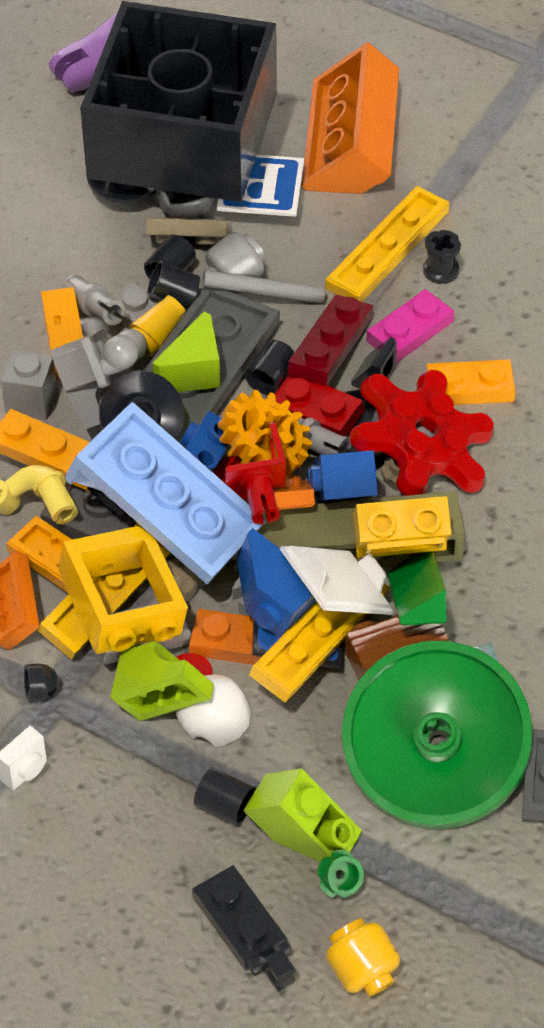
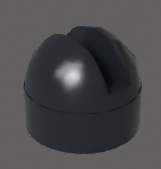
M25 664L24 688L27 701L50 698L57 690L58 675L55 669L47 664Z

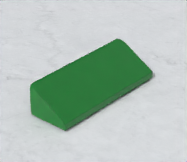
M433 552L417 553L387 572V579L399 623L402 626L447 622L446 588Z

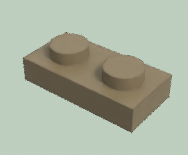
M150 217L146 218V235H156L157 243H162L168 235L174 234L179 236H196L195 244H217L220 237H226L229 234V220Z

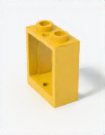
M141 525L63 542L58 571L95 654L109 651L121 652L135 645L155 640L157 642H164L181 635L188 606L156 539ZM142 567L159 604L108 615L92 578Z

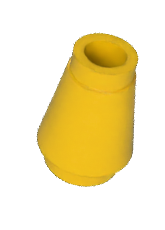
M169 295L129 325L130 329L138 330L146 338L147 350L145 356L152 357L155 352H158L180 321L181 316L185 313L184 307Z

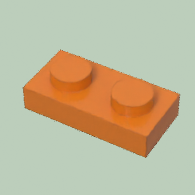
M198 609L189 643V653L199 654L210 659L254 665L261 657L252 655L253 618L246 615Z

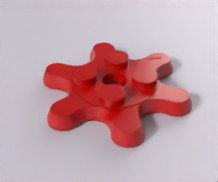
M433 369L423 373L416 382V391L411 392L398 388L382 374L371 375L362 382L360 387L361 394L365 400L376 408L378 421L364 422L355 426L349 435L350 443L359 452H382L395 459L399 466L396 485L403 495L425 494L428 489L429 478L437 474L449 477L465 492L476 493L481 490L485 481V471L470 456L467 446L475 443H487L493 436L494 423L487 414H466L456 410L452 398L446 394L448 382L442 372ZM417 422L431 433L435 432L434 436L428 437L425 433L418 431L416 428Z

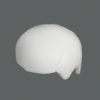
M214 674L205 676L214 683L211 700L175 710L182 728L192 739L202 737L210 741L213 746L220 747L241 737L249 727L251 709L245 695L235 681L226 676Z

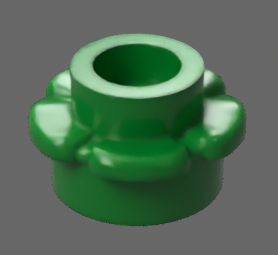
M335 850L331 853L330 857H324L317 868V876L321 879L319 883L320 889L329 897L339 895L341 898H347L354 894L361 887L364 879V871L359 860L353 858L351 853L345 850ZM338 870H342L343 875L340 879L336 878V872Z

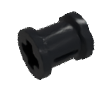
M433 231L425 239L424 246L427 250L428 258L423 264V273L433 283L447 284L454 281L459 274V263L456 260V256L461 250V242L458 235L452 231Z

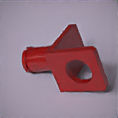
M276 422L269 423L268 448L271 459L231 465L225 468V484L237 495L247 493L251 519L255 524L264 525L262 517L264 509L268 524L280 517V510L277 507L273 489L285 487L286 460Z

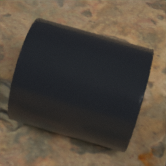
M174 234L168 235L144 263L145 274L150 279L156 265L160 261L187 270L195 261L196 252L193 246L183 237Z
M160 261L151 275L147 295L161 301L169 295L175 298L187 310L192 305L198 292L200 276Z
M267 341L245 372L247 383L263 395L268 396L270 392L275 394L289 376L287 375L288 361L295 353L294 350L282 341Z
M211 767L206 771L196 789L194 805L239 826L247 817L244 809L256 791V787L224 771Z

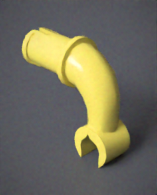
M31 465L20 469L5 482L0 480V514L2 515L13 513L20 504L21 495L29 490H33L36 496L42 498L52 520L56 521L57 524L69 523L79 512L65 486V475L60 471H55L52 467Z

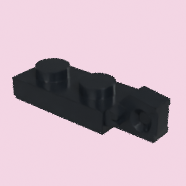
M234 865L192 888L195 902L245 971L250 970L253 974H256L262 970L278 992L295 983L293 978L295 968L286 956L291 953L287 937Z

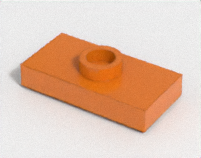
M285 476V487L273 489L279 510L313 507L315 505L314 489L307 480H301L300 476Z
M17 550L0 563V647L12 650L39 628L28 555Z

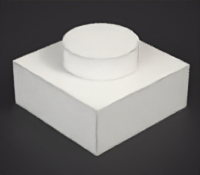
M29 726L0 751V781L12 791L18 788L25 780L30 781L34 779L47 762L44 738L33 727Z

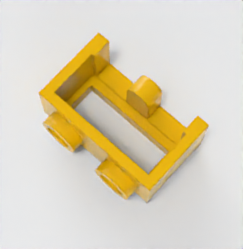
M447 496L356 504L353 512L357 558H364L369 553L373 557L447 550V541L451 536Z

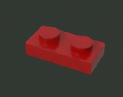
M290 375L275 393L277 403L282 404L286 400L290 402L288 410L291 413L301 412L303 415L301 418L305 420L310 417L316 419L321 423V427L341 436H347L365 411L363 400L328 385H320Z

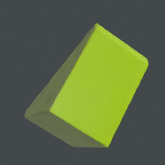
M205 311L152 363L153 373L167 379L177 392L220 387L219 355L211 314Z

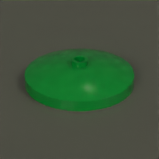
M425 641L404 646L387 654L371 666L360 678L348 699L344 711L342 743L345 759L356 785L375 807L391 818L411 826L426 829H447L464 826L489 815L499 808L515 791L524 776L531 755L532 722L528 703L520 686L502 664L488 654L468 645L450 641ZM435 735H442L447 739L446 742L440 741L438 745L430 744L431 738Z

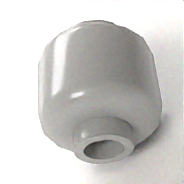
M232 232L207 251L205 259L209 268L206 270L258 278L264 272L262 261L266 259V256L258 243L249 234L246 233L242 236Z

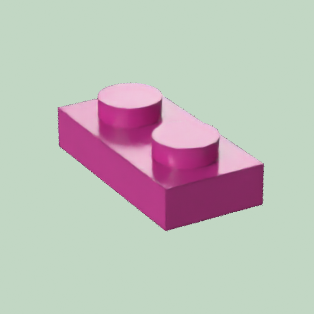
M424 289L368 329L366 342L376 349L389 337L395 338L397 342L396 363H398L453 323L454 310Z

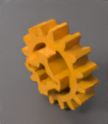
M254 390L249 397L242 392L235 401L231 400L223 411V417L218 423V428L224 431L219 438L220 442L232 446L227 453L228 456H239L242 459L240 464L271 459L268 448L269 423L276 422L286 460V476H291L296 468L299 469L309 455L307 451L312 446V441L305 437L310 432V427L299 424L298 421L303 415L301 412L291 413L288 410L290 406L289 401L286 400L279 404L276 402L275 394L271 392L264 399L258 390Z

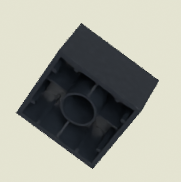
M122 1L80 107L87 178L242 202L277 96L276 23Z

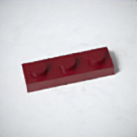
M335 294L288 361L287 375L327 386L372 320L374 305L358 301L353 297Z

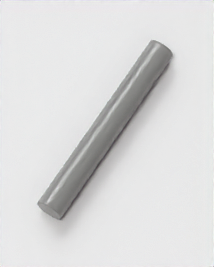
M204 270L202 278L203 287L323 303L325 298V287L207 270Z

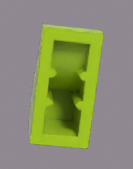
M155 640L120 652L110 698L138 721H143L211 700L214 683L186 660H178Z

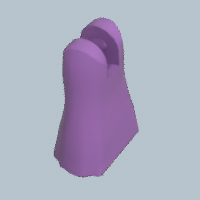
M117 13L85 37L56 52L50 59V71L56 78L63 80L64 86L70 92L74 93L88 88Z

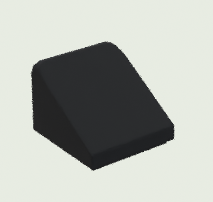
M389 337L364 359L351 380L352 386L360 389L362 382L374 374H382L389 379L396 366L397 342L395 338Z

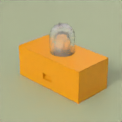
M74 287L41 291L50 351L101 329H104L106 336H108L110 327L98 316L79 318ZM55 367L56 380H60L59 374Z

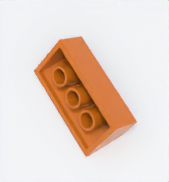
M366 42L313 79L301 186L306 191L363 194L375 185H381L391 176L399 67L369 42Z

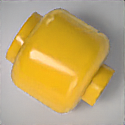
M359 918L345 925L329 937L332 945L326 952V958L346 992L358 993L365 990L367 995L372 997L395 982L391 973L399 966L400 956L379 923H365L363 918Z

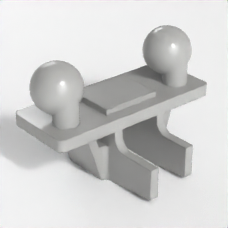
M101 329L50 351L64 390L85 430L100 424L99 404L102 397L100 389L109 386L111 382L121 376L120 371L130 368L145 355L147 341L138 330L126 329L108 340L104 329Z

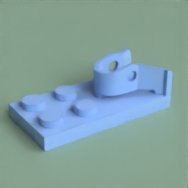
M133 402L76 455L65 475V479L69 484L76 482L105 493L109 499L123 509L206 584L240 551L247 533L252 528L258 532L263 526L252 521L249 504Z

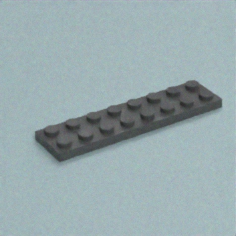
M210 287L202 289L144 370L153 372L152 363L204 311L211 314L219 355L220 387L178 392L184 407V422L180 435L176 439L177 442L180 443L192 421L200 425L208 410L217 414L279 324V310L224 289ZM66 482L65 486L78 509V515L69 523L57 524L56 521L52 520L47 507L40 514L42 520L74 539L134 527L137 523L126 512L120 517L91 492Z

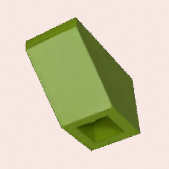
M302 768L265 774L244 809V812L274 842L319 862L324 857H330L331 853L335 850L350 852L362 831Z

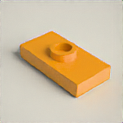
M35 516L6 542L7 552L12 554L17 550L28 555L30 568L68 593L58 567L63 542L72 539L38 516Z

